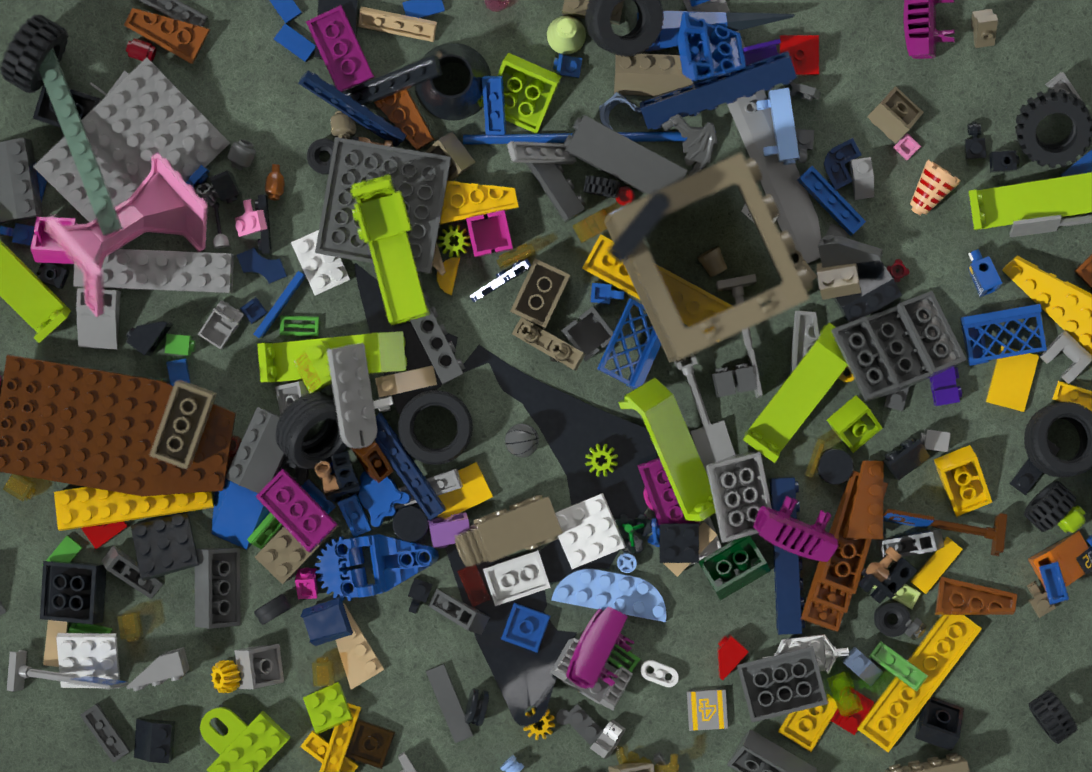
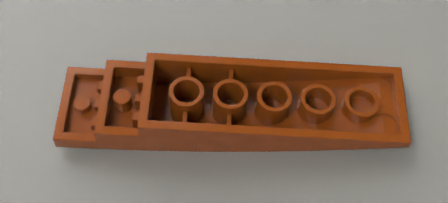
M853 471L848 480L829 531L838 540V547L828 562L819 561L801 619L835 632L839 631L843 614L848 611L852 594H856L872 540L844 538L849 524V514H851L854 504L852 503L858 487L859 472ZM883 482V499L888 483Z

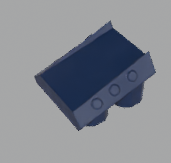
M341 598L303 609L300 616L304 620L310 638L309 643L314 646L353 634Z

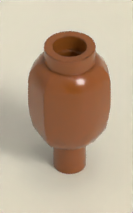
M272 164V172L268 174L265 182V193L268 195L269 200L274 201L280 200V196L284 193V177L279 173L280 165Z

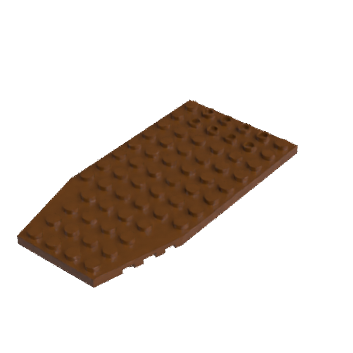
M8 354L0 396V472L142 497L223 491L236 413L213 403L192 466L185 469L150 456L174 386L161 380Z

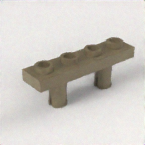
M522 317L512 332L514 336L577 371L586 355Z

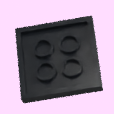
M188 512L169 514L131 525L140 576L143 581L199 565Z

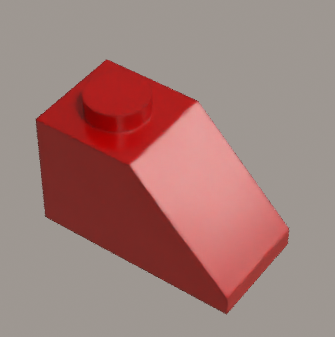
M732 635L728 637L723 636L717 643L719 645L717 648L718 673L722 681L749 652Z

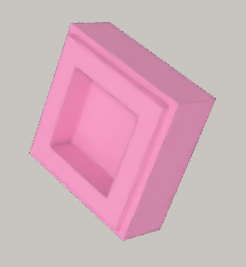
M906 133L893 148L903 158L908 160L921 146Z

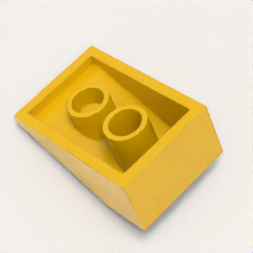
M970 445L934 459L956 517L993 503L978 458Z

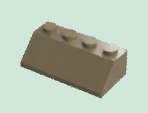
M637 54L635 56H615L614 94L618 92L622 95L659 96L693 84V81L682 73L680 55Z

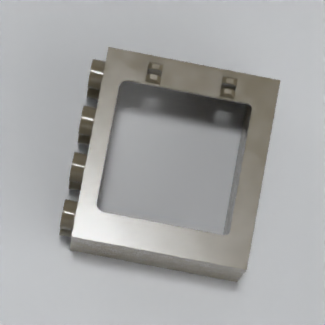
M742 152L657 191L658 193H665L670 198L671 206L662 216L729 185L737 184L782 283L776 288L690 328H685L643 239L624 262V266L669 362L680 360L808 300L809 297L806 291L813 288L804 267L795 269L789 256L796 252V247L787 230L779 233L774 224L773 218L779 216L774 199L770 194L762 197L756 185V182L762 180V174L754 158L745 161ZM652 194L611 212L605 218L604 223L613 242ZM771 300L772 303L761 307L760 303ZM714 325L715 329L705 334L703 329Z

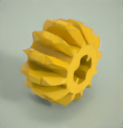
M229 660L215 663L211 673V682H214V689H217L219 693L236 691L240 687L239 681L241 680L238 665H235L234 661Z
M533 707L531 708V710L534 715L536 713V709ZM547 709L546 714L541 719L544 721L541 728H538V725L535 727L534 724L523 727L524 731L530 730L528 737L535 733V740L539 739V734L542 735L543 739H546L545 732L550 735L553 733L550 728H554L555 723L550 721L554 720V715L547 717L550 713L549 709ZM529 712L525 713L526 716H532Z

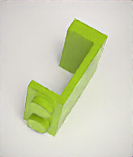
M400 191L361 204H354L353 216L355 221L358 220L360 224L358 234L361 240L364 239L365 243L412 230L403 195Z

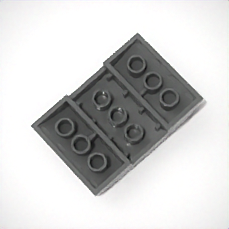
M932 291L899 303L896 307L867 318L865 316L831 330L865 401L879 398L920 383L967 360Z

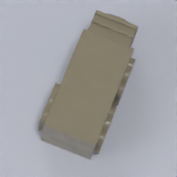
M542 494L536 495L509 506L510 510L508 511L501 509L473 520L474 524L470 525L469 530L454 535L458 553L465 566H474L488 560L492 562L522 549L531 550L559 539L557 535L563 532L549 496L542 497Z

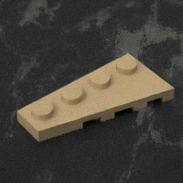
M343 603L353 634L337 639L336 644L350 689H353L383 671L384 667L347 606Z

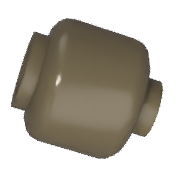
M336 111L335 115L330 119L331 133L338 138L350 139V136L356 133V121L341 111Z

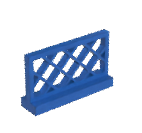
M629 299L597 369L621 381L626 386L637 389L643 385L661 343L653 326H647L645 317L648 315L643 312L645 311L644 306L633 299ZM633 305L638 307L640 314L634 318L631 317L630 313ZM641 318L644 328L636 331L633 321ZM629 323L632 333L624 336L622 327L624 324ZM645 331L647 339L645 343L640 344L637 334ZM633 336L636 346L628 349L625 339ZM621 340L624 351L615 353L614 345ZM637 349L638 359L632 362L629 352ZM625 354L628 364L619 366L617 356ZM613 358L616 368L612 370L604 368L607 360ZM629 367L631 372L628 380L623 378L621 369Z
M1041 304L960 318L961 325H963L969 364L1046 351L1047 347L1040 313L1042 312ZM1031 317H1036L1037 326L1034 330L1024 325ZM1010 321H1015L1020 325L1014 334L1005 328ZM991 324L1001 328L995 337L986 332ZM976 327L981 331L976 341L969 336L968 328ZM1022 327L1031 333L1026 342L1017 337ZM1003 330L1012 336L1007 345L998 340ZM984 334L993 339L988 348L978 343ZM1033 335L1040 339V348H1033L1028 344ZM1014 338L1023 344L1017 352L1009 348ZM995 341L1004 347L999 355H995L990 351ZM976 345L985 350L981 358L973 359L972 350Z

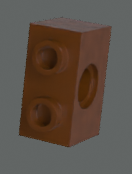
M374 441L367 447L351 448L367 475L376 482L380 483L393 472L378 444Z

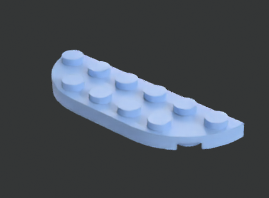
M594 568L579 569L567 575L558 583L551 598L552 601L605 610L607 607H611L625 615L666 622V607L661 594L651 583L636 576Z

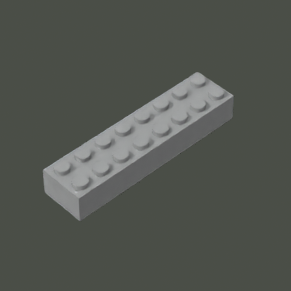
M118 249L104 259L101 270L103 273V288L233 293L234 254ZM74 262L73 286L84 287V272Z

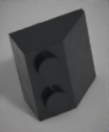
M162 321L138 325L136 328L132 327L126 335L128 337L126 343L143 355L151 356L174 324Z
M931 696L921 711L916 726L915 738L952 751L960 739L964 708Z
M137 718L134 758L148 762L170 763L173 760L175 721Z

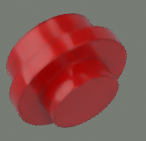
M623 186L620 187L618 198L615 199L618 204L627 206L634 201L635 195L631 188Z

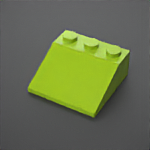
M508 53L497 75L503 76L505 119L537 134L562 76Z

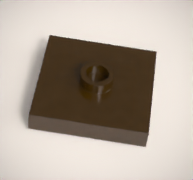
M358 719L345 757L382 769L395 731Z

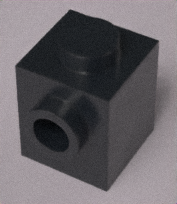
M1016 150L989 153L990 173L1016 171L1020 163Z

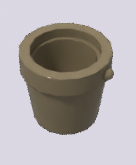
M719 246L697 257L699 263L702 264L710 277L727 269Z

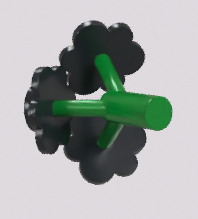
M626 514L620 515L619 519H615L622 537L626 536L627 533L629 534V539L624 540L626 547L622 551L629 552L631 555H634L636 552H642L643 540L633 536V533L636 531L641 533L642 536L652 533V520L647 518L645 514H640L634 520L636 525L632 526L633 519L629 518Z

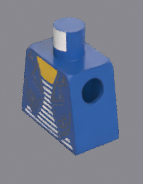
M979 249L970 252L968 255L972 263L968 270L979 297L997 291L1002 285V281L990 257L983 258ZM983 266L985 272L980 271L979 267Z

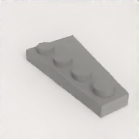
M795 311L790 374L819 337L816 312Z

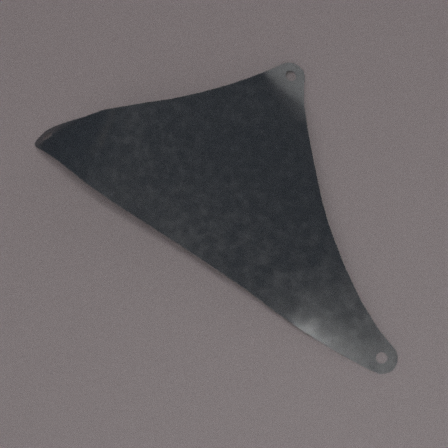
M355 263L358 289L370 333L403 332L406 342L404 347L407 358L406 371L433 366L411 321L396 325L389 323L378 280ZM426 321L423 328L429 332L433 330L434 326ZM448 333L445 337L448 342L452 341L456 349L458 337ZM436 338L432 342V346L435 349H439L443 345V341L440 338ZM479 344L463 363L465 367L462 370L463 373L489 363L501 389L523 404L526 411L541 430L567 476L571 506L603 493L614 520L616 518L619 519L620 515L626 514L629 518L633 519L632 526H635V518H638L640 514H644L648 508L643 495L645 485L637 465L659 458L647 428L614 416L540 382L509 365ZM448 355L441 358L443 366H449L452 362L451 357ZM435 369L437 385L391 395L399 416L412 398L426 391L437 390L443 385ZM383 372L384 376L390 375V374H395V373H400V372ZM596 444L600 445L601 450H603L604 444H607L606 451L613 447L614 451L611 455H618V458L612 459V461L618 462V465L610 464L614 472H610L607 468V476H604L603 470H601L599 476H596L597 469L595 468L591 473L589 470L593 465L586 466L585 464L588 461H592V459H587L585 456L586 454L593 455L589 450L591 447L597 451ZM601 455L600 458H596V461H599L598 464L603 465L604 462H607V459H604L605 456ZM628 533L626 534V536L622 537L623 541L628 538ZM559 539L552 541L539 550L549 583L560 582L567 575L579 569H609L619 550L572 569ZM456 543L449 544L445 549L462 601L490 617L482 635L474 633L507 703L509 711L518 725L529 726L535 724L547 712L557 678L550 671L568 640L575 638L577 632L559 631L549 619L538 653L501 640L514 603L545 614L544 611L547 607L545 590L495 606L483 568L519 556H505L492 562L488 560L474 566H465L458 553ZM535 706L537 708L534 715H525L528 707Z

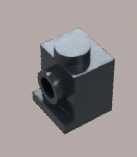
M45 263L40 265L37 275H40L39 279L41 281L63 289L70 271L52 263ZM51 270L54 272V276L52 278L48 276V273Z

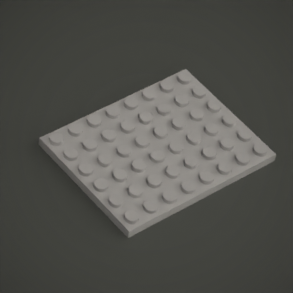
M147 57L81 120L115 207L129 199L149 175L153 155L159 153L162 158H166L175 172L178 171L186 183L189 177L201 165L206 167L230 144ZM64 136L33 167L89 222H92L96 219V216Z

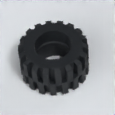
M1060 481L1052 482L1031 500L1025 509L1024 516L1041 532H1045L1057 525L1069 513L1075 504L1076 497Z
M1047 690L1029 703L1031 713L1053 742L1059 744L1078 731L1074 719L1053 692Z

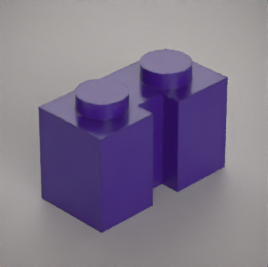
M952 367L930 378L934 406L960 402L962 391L961 387L956 385V379L959 378L957 367Z

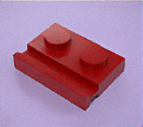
M849 687L830 721L855 735L858 726L867 716L874 701Z

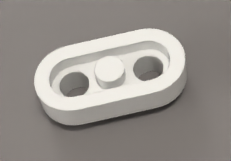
M647 660L641 665V674L649 681L665 687H673L678 682V673L672 667L653 660ZM649 666L654 668L652 673L647 672ZM667 673L672 675L670 680L665 679Z

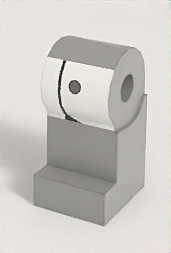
M611 720L590 749L601 757L608 759L620 742L626 728Z

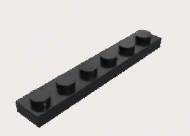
M433 55L342 93L351 96L360 105H368L441 76L442 71L439 58Z

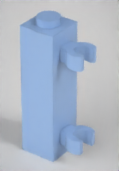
M789 88L770 90L768 100L756 102L757 110L771 108L776 146L764 147V157L777 154L778 162H783L784 165L794 164L795 160L799 159L790 91Z

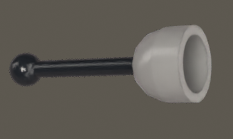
M218 202L212 206L215 211L218 235L213 240L215 249L230 246L229 239L221 231L218 211L220 205Z

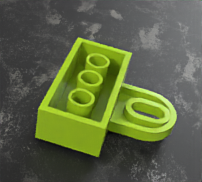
M216 707L204 715L200 724L203 739L220 754L208 767V772H259L290 739V736L264 711L247 725L232 710L225 707ZM212 718H218L228 727L226 735H221L212 727Z

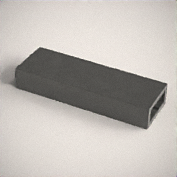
M586 115L576 119L573 128H575L573 135H568L564 142L566 146L564 151L646 195L653 194L655 191L683 180L688 171Z

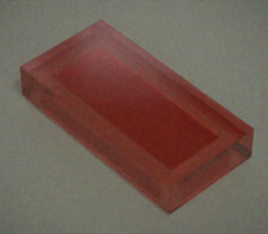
M476 564L457 571L473 607L491 599Z

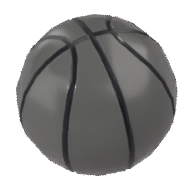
M519 423L507 431L505 445L512 455L525 458L537 450L539 436L537 431L530 425Z

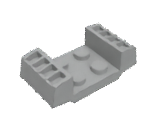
M575 638L569 639L550 673L594 702L614 711L633 673L622 666L616 669L606 663L605 668L618 675V678L612 679L615 681L613 686H610L600 678L593 688L577 686L566 677V673L579 640Z

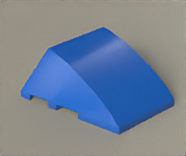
M684 11L682 13L677 41L683 75L692 81L746 68L740 33L720 25L713 26L708 24L703 18H700V20L689 16L690 13Z
M226 479L224 490L215 491L211 534L247 550L251 545L247 539L270 511L255 497L258 493Z

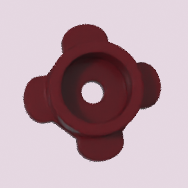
M900 259L895 260L893 265L886 268L895 282H900L902 277L909 274V269L902 264L903 262Z

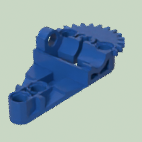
M380 534L347 539L339 537V542L336 539H332V545L327 542L325 544L327 549H320L323 555H317V558L321 562L315 563V566L320 567V570L315 573L321 574L318 582L324 581L321 588L328 587V595L334 592V599L340 594L342 601L345 600V597H347L348 601H351L353 597H368L389 591L436 563L439 554L431 546L407 542ZM344 544H345V545L347 546V548H348V552H347V553H346V552L344 551V549H343ZM363 546H370L375 579L374 584H367L365 567L352 570L347 569V567L364 563ZM425 552L430 556L429 561L425 559ZM407 555L411 556V563L407 561ZM349 583L353 585V591L350 590Z

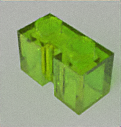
M844 671L827 678L841 716L847 717L864 710L858 695L851 692V689L855 687L849 673Z

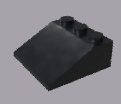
M881 260L857 263L861 293L834 298L847 323L868 316L903 296Z
M43 561L40 619L83 624L103 623L106 568L104 565L83 562Z

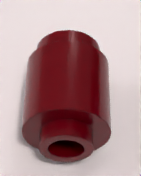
M135 38L129 41L126 47L128 57L140 61L147 57L153 62L157 50L151 43Z

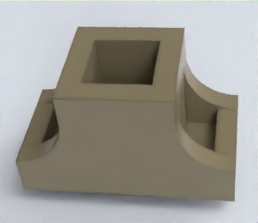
M992 9L972 12L971 25L975 48L995 45L998 18L996 14H993Z

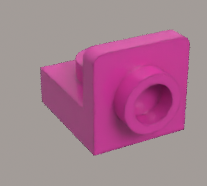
M306 567L297 570L295 584L298 599H316L318 597L316 568Z

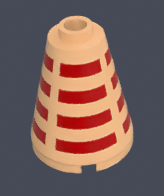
M928 159L910 202V205L913 206L911 210L920 216L922 213L928 214L961 180L956 176L953 177L950 172Z

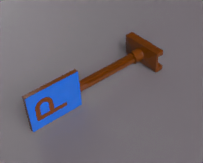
M888 509L883 514V521L921 528L933 526L938 529L984 536L986 539H992L991 555L999 556L1000 553L1004 552L1007 514L999 513L995 517L994 528H982L934 520L935 517L892 509Z

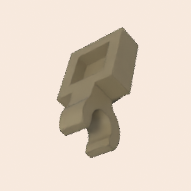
M1034 582L1027 585L1033 596L1028 601L1039 618L1056 609L1054 604L1050 605L1046 591L1041 593Z

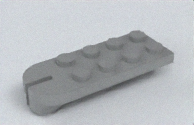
M364 343L327 349L341 438L350 448L367 447L376 438L377 424Z

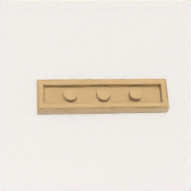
M361 6L358 27L434 42L437 22Z

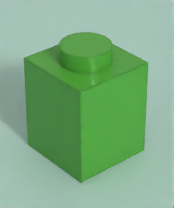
M166 334L165 353L191 356V352L195 351V340H192L193 336Z

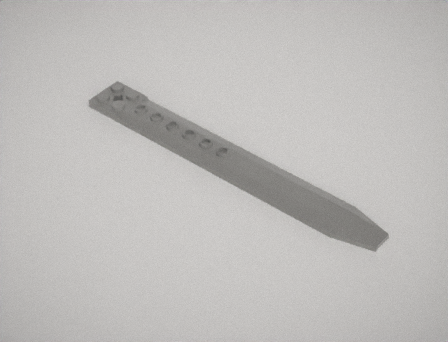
M683 0L687 11L730 12L726 0H710L694 7L690 5L689 0ZM761 90L751 97H740L736 102L727 105L749 157L754 158L761 171L762 180L760 182L766 195L770 194L777 205L779 216L776 220L782 232L788 231L796 250L802 254L806 263L820 258L818 245L821 240L818 216L807 190L797 181L800 174L796 164L784 165L783 162H778L777 154L764 157V147L776 146L771 108L757 110L756 102L759 100H768L764 90Z

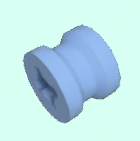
M623 553L617 559L618 568L624 573H630L636 568V559L629 553Z
M512 755L501 765L500 769L506 772H520L524 765L516 760L515 755Z

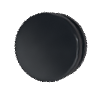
M829 448L823 451L817 459V473L827 483H844L853 473V460L842 449Z
M415 505L401 508L393 518V530L403 541H418L426 534L429 528L427 516L420 507Z
M477 688L471 690L465 712L466 724L471 722L476 726H482L488 708V691L483 690L480 700H478L479 690Z

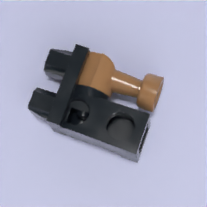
M348 451L331 456L334 474H330L331 467L328 462L321 461L316 464L315 471L319 477H322V487L327 500L331 499L333 502H336L342 498V495L348 493L349 495L359 494L361 489L358 476Z
M891 546L886 550L887 556L879 563H870L867 570L864 568L861 572L864 577L858 584L867 593L876 586L877 588L870 596L879 604L886 597L892 599L895 596L894 594L917 572ZM892 561H894L892 566L889 569H887L889 565L892 563Z

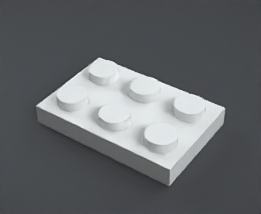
M319 230L291 242L315 296L350 280L341 258L315 253Z
M538 550L483 568L495 606L551 588Z

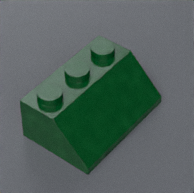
M750 535L735 539L699 560L700 567L720 601L770 572L766 560Z

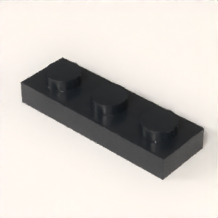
M258 195V200H255L256 211L263 210L267 226L266 230L260 231L261 239H258V249L262 250V254H272L268 196Z
M1047 439L1050 450L1056 456L1060 448ZM1028 458L1009 484L1026 495L1043 472L1039 471L1032 464L1030 458Z

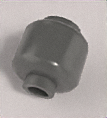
M242 139L233 142L228 154V160L232 163L231 166L239 170L250 167L256 155V150L253 148L254 145Z

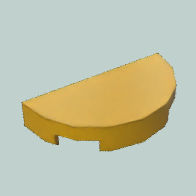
M452 257L443 262L446 271L443 276L437 271L439 287L449 295L453 293L460 261L458 257Z

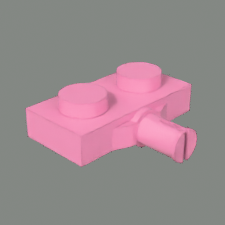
M251 200L243 201L245 213L235 218L238 236L243 237L266 230L267 226L263 210L253 211Z

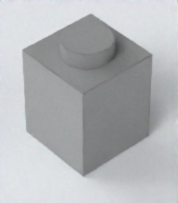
M924 429V433L920 434L919 439L926 449L948 452L949 432Z

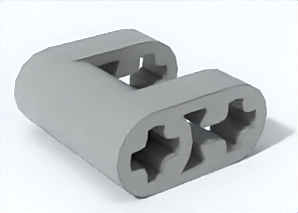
M1063 331L1047 347V350L1040 355V358L1047 364L1060 351L1070 358L1073 363L1061 375V378L1069 384L1092 361V355L1068 332Z

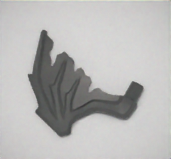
M677 114L661 125L665 131L674 126L679 130L683 138L687 137L682 143L683 152H687L684 157L686 165H692L695 162L693 169L688 172L689 177L700 172L707 163L710 164L713 147L718 141L713 123L707 122L703 127H692L686 123L681 115Z

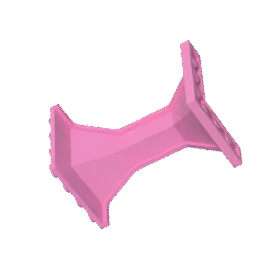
M157 153L152 156V166L149 175L129 199L115 207L123 229L104 236L97 218L88 224L61 226L52 216L46 220L47 232L84 272L85 304L96 317H99L104 313L103 273L101 271L104 259L146 232L182 235L198 252L203 251L206 245L208 206L204 199L199 198L195 194L193 187L183 181L181 174L172 169L169 161Z

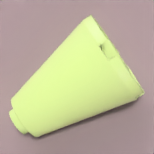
M560 16L553 20L548 27V43L557 53H575L585 42V28L575 17Z

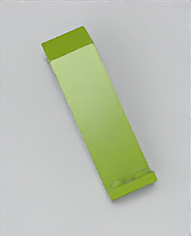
M1092 172L983 190H970L969 197L974 230L1013 225V221L1055 215L1065 217L1091 213Z
M390 174L353 184V189H351L353 198L359 204L389 196L396 192ZM407 232L369 242L389 323L396 325L429 316V308L425 303Z
M0 240V296L37 332L34 339L40 343L68 317L71 310Z
M830 322L827 326L824 325L815 343L744 434L743 440L774 463L779 458L782 449L848 366L831 332L832 329L837 327Z
M403 332L372 333L257 344L261 383L302 380L293 360L305 349L321 340L327 342L331 349L364 343L369 374L406 371L407 366L404 349L406 342Z
M656 378L624 395V399L618 402L620 408L634 409L642 416L685 519L689 521H703L714 514L716 511L708 475L674 395Z

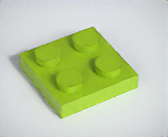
M339 682L303 697L316 734H320L353 719Z

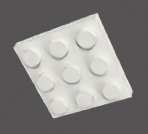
M603 493L555 513L563 532L557 536L572 569L626 547Z
M116 633L57 634L60 673L72 674L77 677L92 676L120 681ZM60 681L61 688H97Z

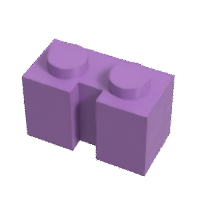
M466 512L453 514L451 517L446 518L437 517L430 521L428 519L433 548H445L449 544H455L454 535L470 529Z

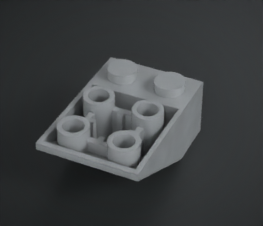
M77 288L78 347L118 349L121 291L103 290L104 313L96 317L85 304V289Z
M184 647L163 653L126 688H133V691L144 689L150 683H152V686L163 684L169 678H171V681L182 679L183 676H186V672L190 670Z

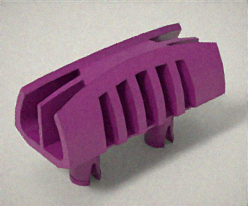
M904 0V34L909 56H912L913 59L936 58V45L938 42H955L954 37H946L954 35L955 29L937 31L936 29L937 3H955V0Z
M786 496L780 511H775L765 506L760 507L753 528L770 543L796 555L823 562H828L836 551L838 540L833 534L825 531L832 517L830 513L820 510L815 524L809 525L791 517V513L798 501L794 498L791 499L789 496Z
M607 607L604 611L602 609L597 610L585 628L571 658L566 677L582 688L595 687L599 678L610 686L615 684V681L612 679L618 678V675L607 670L605 664L615 644L626 652L632 649L629 645L634 644V641L621 634L628 616L611 607Z

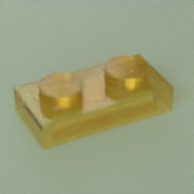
M525 243L517 247V251L511 254L510 252L501 254L499 256L500 259L496 260L500 269L507 268L521 259L524 260L536 254L532 244L527 245Z

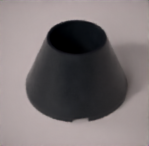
M446 43L431 49L421 60L435 55L439 58L440 67L447 63L462 64L471 73V80L467 89L455 96H447L437 91L434 87V79L416 85L415 91L422 106L432 115L449 121L463 120L477 113L484 106L482 78L483 76H491L486 60L475 49L460 43Z

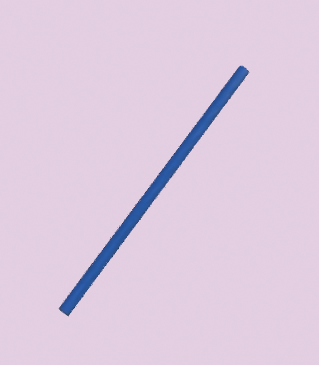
M679 131L617 132L634 142L685 141L687 137L683 138ZM573 133L463 135V145L508 144L511 141L564 143L568 135L572 136Z

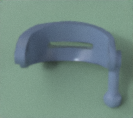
M616 92L609 100L599 106L600 119L604 126L613 130L609 123V114L614 106L626 103L637 113H642L641 109L634 103L632 104L622 94Z

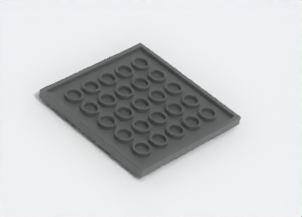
M335 137L315 253L373 263L369 244L365 243L364 239L361 240L358 234L360 224L358 220L355 221L352 212L357 201L353 198L351 189H353V184L390 174L395 191L402 192L412 230L408 231L407 235L416 269L419 272L431 273L451 157Z

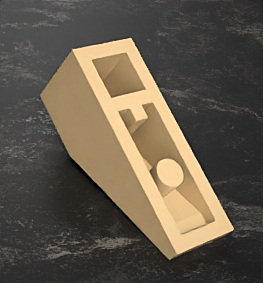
M433 366L375 378L379 397L437 385Z

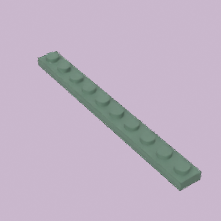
M52 48L44 58L39 71L102 234L106 236L123 229L55 51Z

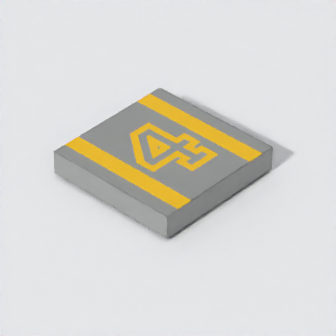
M726 689L687 691L689 731L728 729Z

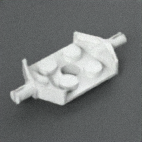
M823 634L782 639L774 656L813 646L820 671L826 670L827 674H829L836 658L839 656H849L848 647L836 649V646H833L827 636Z

